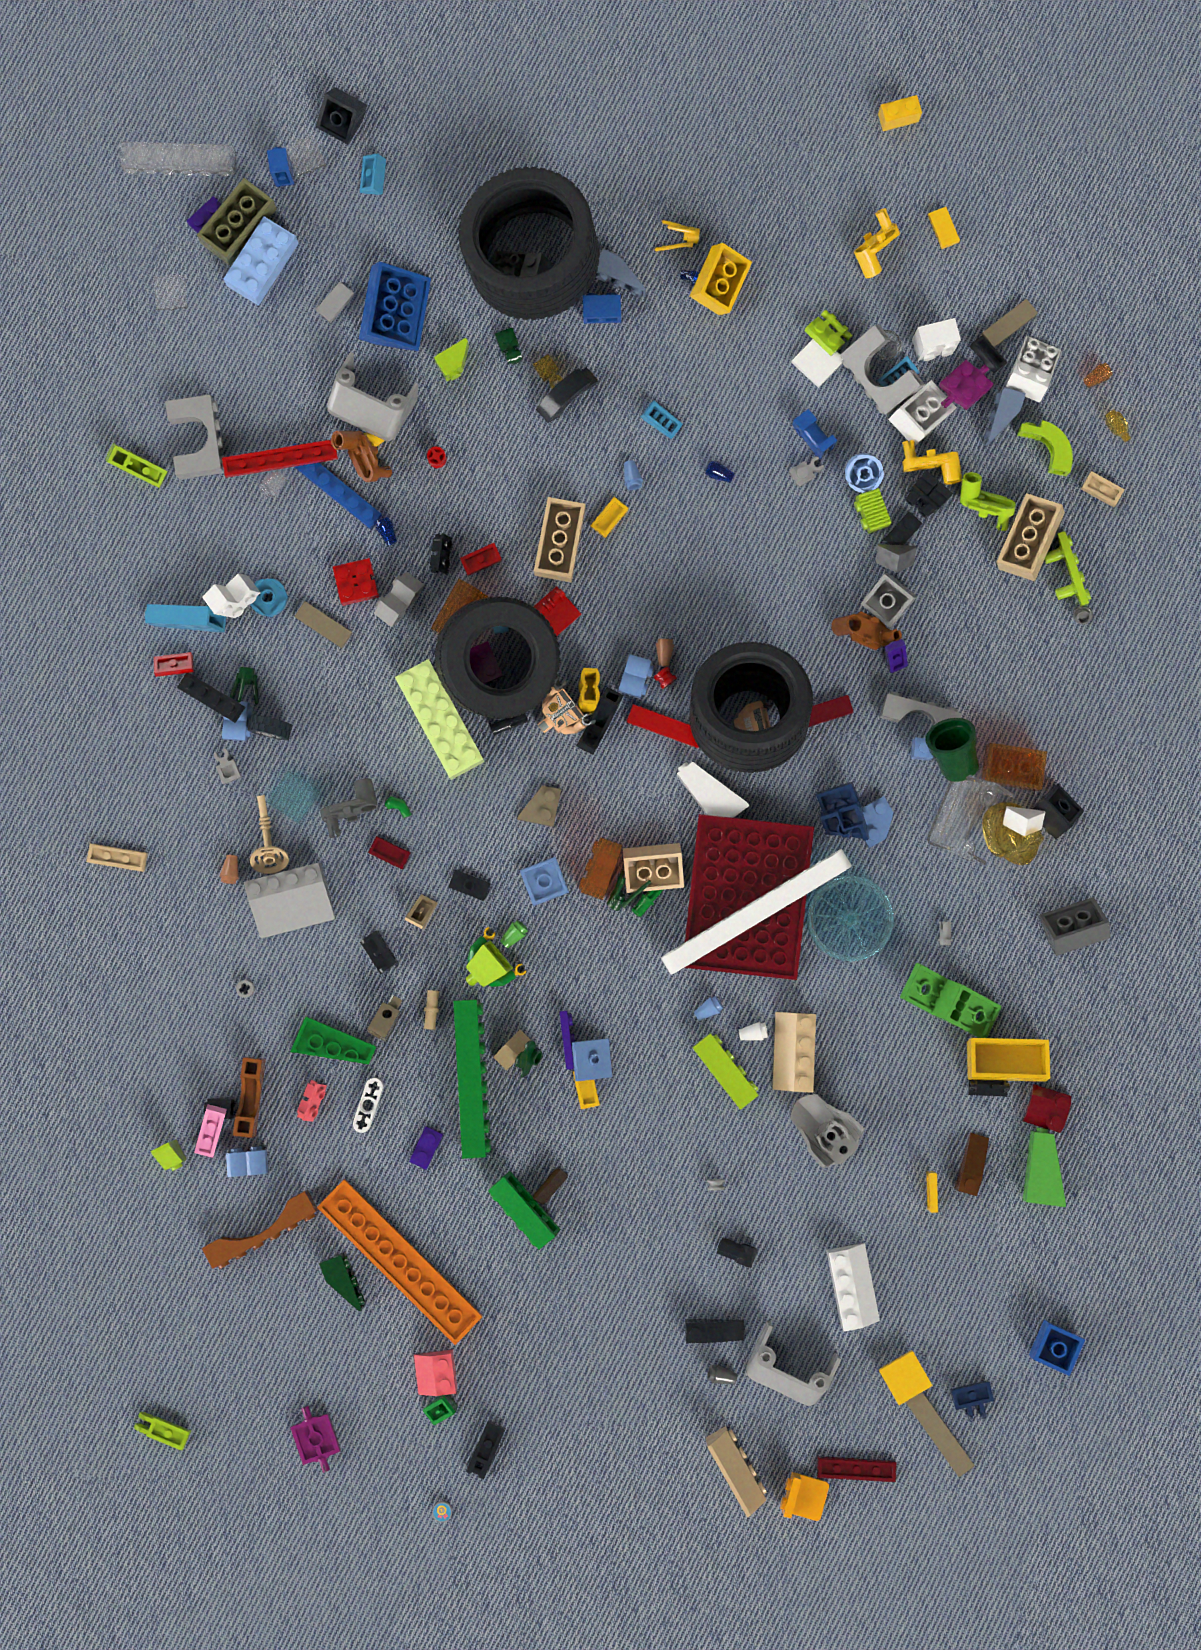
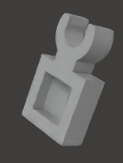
M818 456L814 457L809 465L803 461L789 470L788 473L798 488L815 478L813 472L823 470L824 465L820 467L814 465L819 459Z
M223 749L225 753L223 758H219L218 753H214V758L221 764L216 766L223 785L242 778L235 760H228L230 754L227 749Z

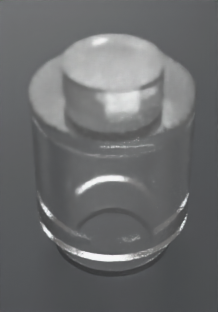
M278 470L271 472L259 484L261 487L260 492L267 498L269 496L274 498L285 486L286 477Z

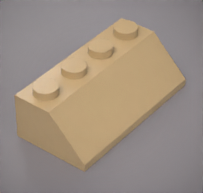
M775 1012L773 1090L813 1092L816 1014Z
M725 1426L706 1437L707 1447L744 1513L749 1517L766 1501L765 1493L767 1491L763 1483H758L754 1477L757 1473L752 1464L748 1466L746 1463L747 1455L743 1448L737 1447L735 1443L737 1438L733 1430L728 1431Z

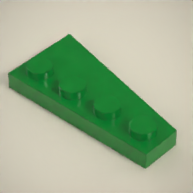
M305 1016L290 1052L369 1065L377 1046Z

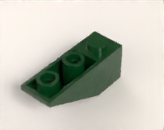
M340 1253L321 1261L319 1266L326 1283L354 1308L362 1311L365 1299L363 1294L357 1290L358 1281L355 1274L352 1275L349 1269L351 1267L349 1257L345 1256L344 1253Z

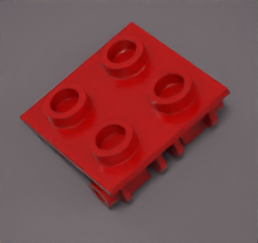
M557 586L533 606L549 621L556 636L582 615Z

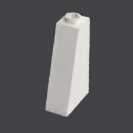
M686 762L678 768V778L706 815L734 818L750 806L745 800L694 762L690 764Z

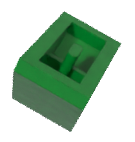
M441 1395L422 1411L431 1423L436 1425L454 1415L458 1405L450 1395Z

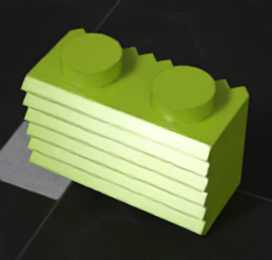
M879 488L856 496L854 506L857 513L860 512L863 518L860 519L863 530L867 529L868 534L891 525L892 522Z

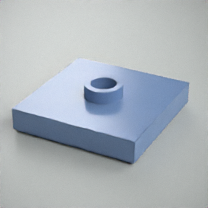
M556 857L520 870L533 906L569 893Z
M609 1038L572 1042L575 1081L612 1077Z

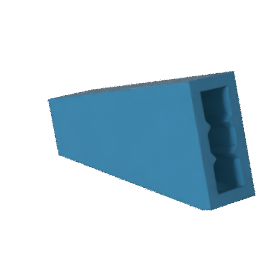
M147 604L145 623L154 627L225 633L226 616L214 614L209 606Z

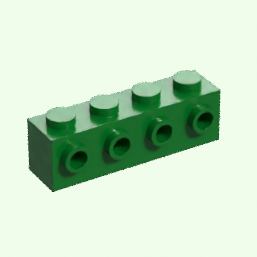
M511 1171L507 1172L488 1190L492 1199L499 1203L504 1213L512 1218L517 1228L524 1232L529 1238L530 1243L536 1246L538 1250L551 1241L561 1230Z

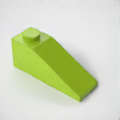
M114 442L105 458L106 462L160 488L168 472Z

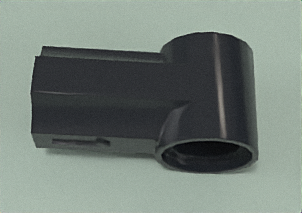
M722 1237L716 1253L733 1259L740 1265L752 1268L758 1249L751 1245L740 1244Z

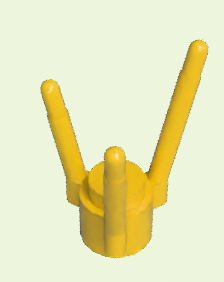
M662 220L663 224L668 225V229L684 232L683 240L686 243L656 247L655 251L683 247L693 248V243L698 244L700 228Z

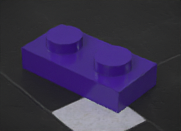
M214 196L211 197L186 221L187 224L198 234L222 204Z
M903 639L891 642L885 646L887 668L890 673L908 666L906 644Z
M425 1126L409 1162L427 1170L443 1133Z

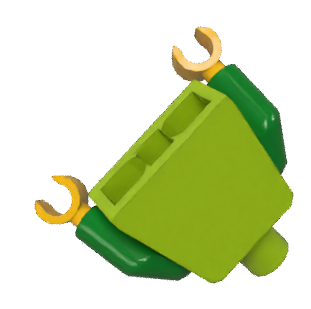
M487 927L484 930V936H480L470 947L467 958L469 963L466 965L470 974L465 978L470 986H474L478 982L482 987L486 985L490 987L505 986L516 979L517 975L521 976L526 973V970L522 973L517 971V968L523 964L516 965L514 971H512L513 966L491 942L495 937V932L492 936L486 935L490 927Z

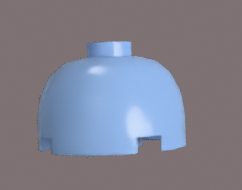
M859 453L851 457L845 467V478L849 486L855 491L862 493L876 489L884 476L881 462L874 455Z

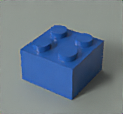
M1044 1319L1029 1356L1037 1362L1070 1376L1085 1339Z

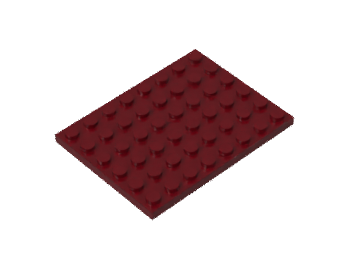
M699 814L685 942L810 868L814 827ZM807 894L684 968L797 980Z

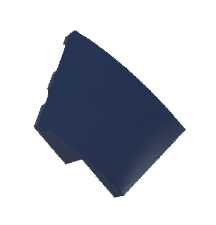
M853 781L817 792L816 797L822 809L820 820L826 835H840L845 838L855 837L865 841L869 840L866 821Z

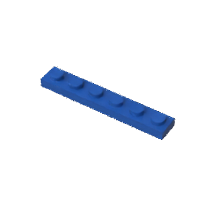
M320 463L294 467L370 530L381 518L382 514Z

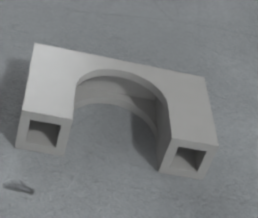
M874 325L840 356L843 359V365L854 373L853 378L855 381L864 386L865 394L870 399L873 398L877 403L875 405L877 410L881 414L888 415L925 384L914 370L907 371L896 382L887 387L879 385L873 380L870 374L871 359L877 351L891 340L880 325Z
M211 395L165 401L167 418L172 425L198 422L205 425L208 430V440L200 451L193 454L173 456L175 475L179 480L224 473L222 458L225 456L221 453V448H224L223 439L219 437L218 430H221L219 418H216V412H218L217 401Z

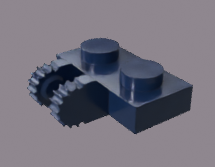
M988 1380L950 1389L955 1409L966 1408L970 1422L974 1421L975 1418L972 1406L978 1405L980 1417L982 1419L986 1418L984 1403L994 1401Z

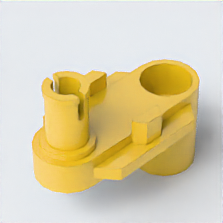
M886 208L880 209L875 213L881 226L880 231L873 236L871 232L866 233L863 236L865 242L854 251L865 278L874 277L882 271L876 253L900 234L897 224L891 222Z
M914 440L902 442L905 459L902 461L904 472L941 467L945 485L962 482L958 452L936 454V449L926 451L927 455L918 457L916 456Z

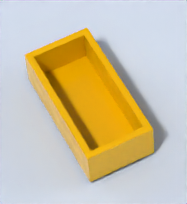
M970 1038L967 1041L968 1080L1045 1082L1050 1079L1049 1040Z

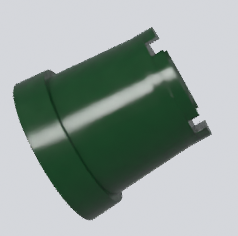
M949 718L933 725L927 732L925 740L930 753L935 757L942 775L952 782L964 781L967 776L975 775L979 769L975 726L969 720L963 718Z

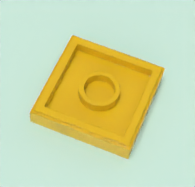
M912 1350L878 1369L898 1405L903 1404L933 1386Z

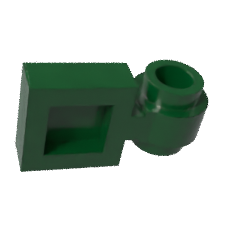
M513 328L495 333L501 353L508 352L505 353L508 365L520 363L522 355L519 349L515 350V348L519 347V343Z

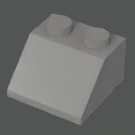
M886 573L862 601L861 605L891 628L915 601L917 596L892 575Z

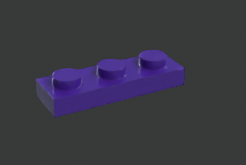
M568 1010L560 1011L566 1070L574 1069L572 1042H575V1035L570 1033L573 1018L572 1014H568Z

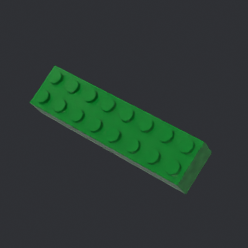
M479 999L453 1001L462 1159L484 1158L491 1151V1139H487V1133L490 1131V1120L486 1119V1113L489 1112V1101L485 1100V1093L488 1092L487 1080L484 1081V1074L487 1073L486 1061H483L482 1054L486 1053L485 1042H482L481 1034H485L484 1022L480 1021V1015L484 1014L483 1003H479Z

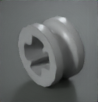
M243 980L236 986V992L240 997H250L255 991L254 984L248 980ZM244 983H246V986H250L246 995L245 992H241Z
M708 1179L709 1187H707V1190H724L725 1187L722 1185L724 1179Z

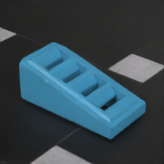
M907 356L877 381L880 385L887 387L888 384L885 380L888 378L893 384L895 381L891 375L895 374L899 379L901 376L897 371L901 369L905 374L907 372L904 368L906 364L910 370H914L917 374L920 372Z
M654 400L640 416L644 421L670 439L675 436L683 425ZM654 409L656 412H655L654 415L651 417L649 414H650V413L652 412V410ZM661 414L662 417L657 422L655 419ZM665 419H668V422L663 427L661 424ZM671 423H674V427L669 432L667 430Z

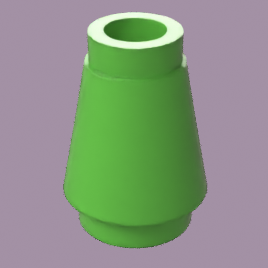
M519 920L515 923L512 922L500 942L506 948H509L526 936L527 927Z

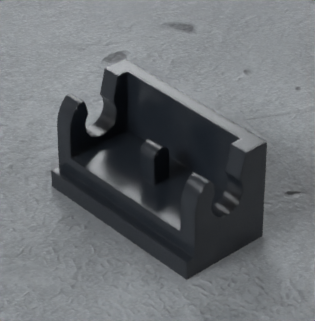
M376 930L361 940V945L380 974L398 964L379 931Z

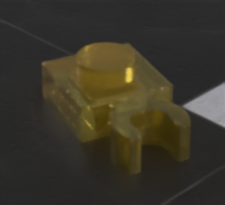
M549 354L533 364L534 369L543 382L549 379L551 389L555 387L554 381L558 380L560 382L563 380L560 375H556L559 372V368Z

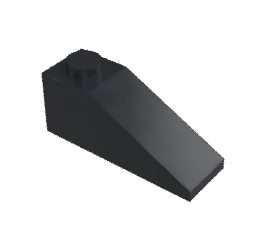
M685 1319L686 1343H716L744 1340V1320Z

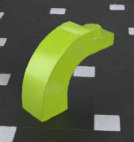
M1044 420L1041 421L1038 427L1030 422L1021 424L1018 428L1017 436L1038 440L1048 448L1050 453L1048 473L1066 477L1071 472L1073 453L1071 444L1063 431L1054 424Z

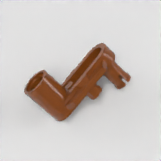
M333 432L331 437L333 448L336 450H348L349 457L358 476L362 477L365 482H376L379 478H390L392 476L390 466H378V458L376 456L378 449L376 446L371 445L367 435H364L363 432Z
M862 611L852 615L837 617L831 623V628L835 635H850L852 641L872 650L885 647L891 642L902 638L900 630H890L886 628L879 618Z

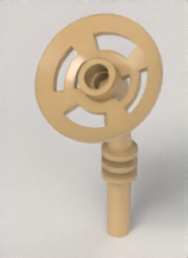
M265 795L257 796L260 812L259 821H261L259 825H262L260 829L263 832L264 847L255 850L251 854L250 865L260 873L273 874L286 868L289 863V856L285 850L272 846L271 825H269L271 821H269L270 817L267 814ZM280 852H281V853L283 854V856H284V859H283V860L281 859V854H280ZM255 856H258L259 864L255 861ZM274 863L277 864L276 866H273V867H265L266 864H267V865H271V864H274Z

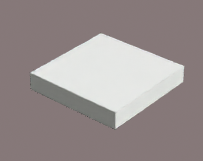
M812 339L791 363L819 388L840 367L843 359L838 352L830 356Z

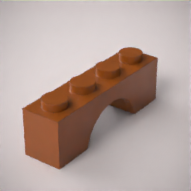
M243 1057L240 1075L241 1096L235 1115L233 1136L248 1138L256 1136L266 1063L264 1058Z

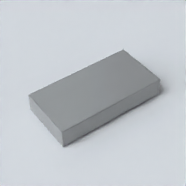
M339 282L316 308V312L329 323H332L355 294Z

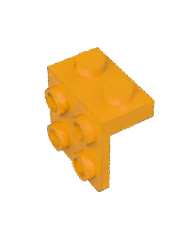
M792 1472L791 1477L787 1478L785 1485L787 1492L785 1497H782L780 1504L783 1516L792 1518V1514L819 1521L829 1489L828 1482Z

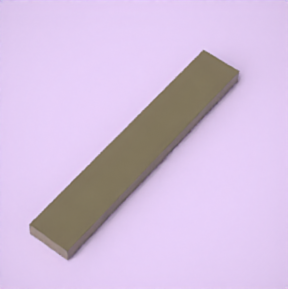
M923 1392L906 1401L908 1407L958 1477L975 1466Z

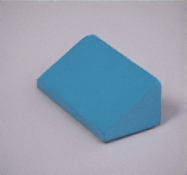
M380 154L363 156L360 193L383 194L386 159Z

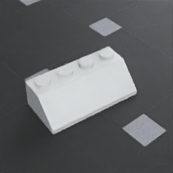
M865 1243L826 1250L843 1331L864 1328L880 1321Z

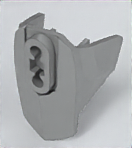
M817 1094L807 1095L798 1099L792 1108L790 1119L804 1138L808 1152L822 1168L842 1164L857 1150L859 1138L862 1136L864 1128L849 1113L842 1112L828 1105ZM829 1132L833 1133V1139L827 1138ZM841 1146L846 1147V1151L844 1153H841L839 1151V1148Z

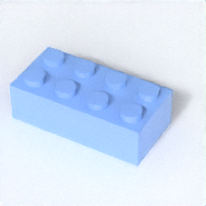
M263 217L224 277L227 287L259 306L299 244L297 237L268 218Z

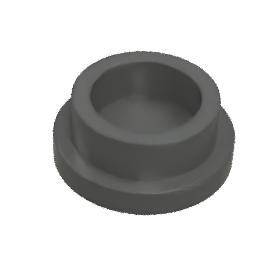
M1080 606L1075 609L1073 617L1077 623L1085 625L1091 621L1093 612L1087 606Z

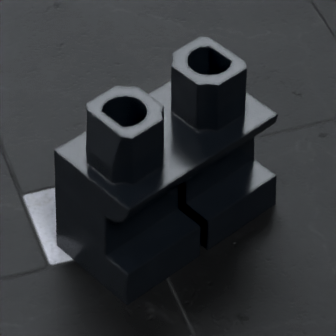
M927 470L912 486L905 500L911 506H914L919 500L924 505L919 510V513L924 518L929 517L932 513L935 514L953 495L941 482L934 489L939 481Z

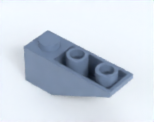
M602 249L599 266H597L598 271L595 274L596 278L602 282L609 281L620 290H623V288L627 289L633 296L645 297L646 288L623 259L612 252Z
M1003 387L1000 393L997 392L994 403L997 405L995 410L991 411L989 417L991 426L986 429L984 439H987L985 446H988L1017 417L1021 411L1026 393Z

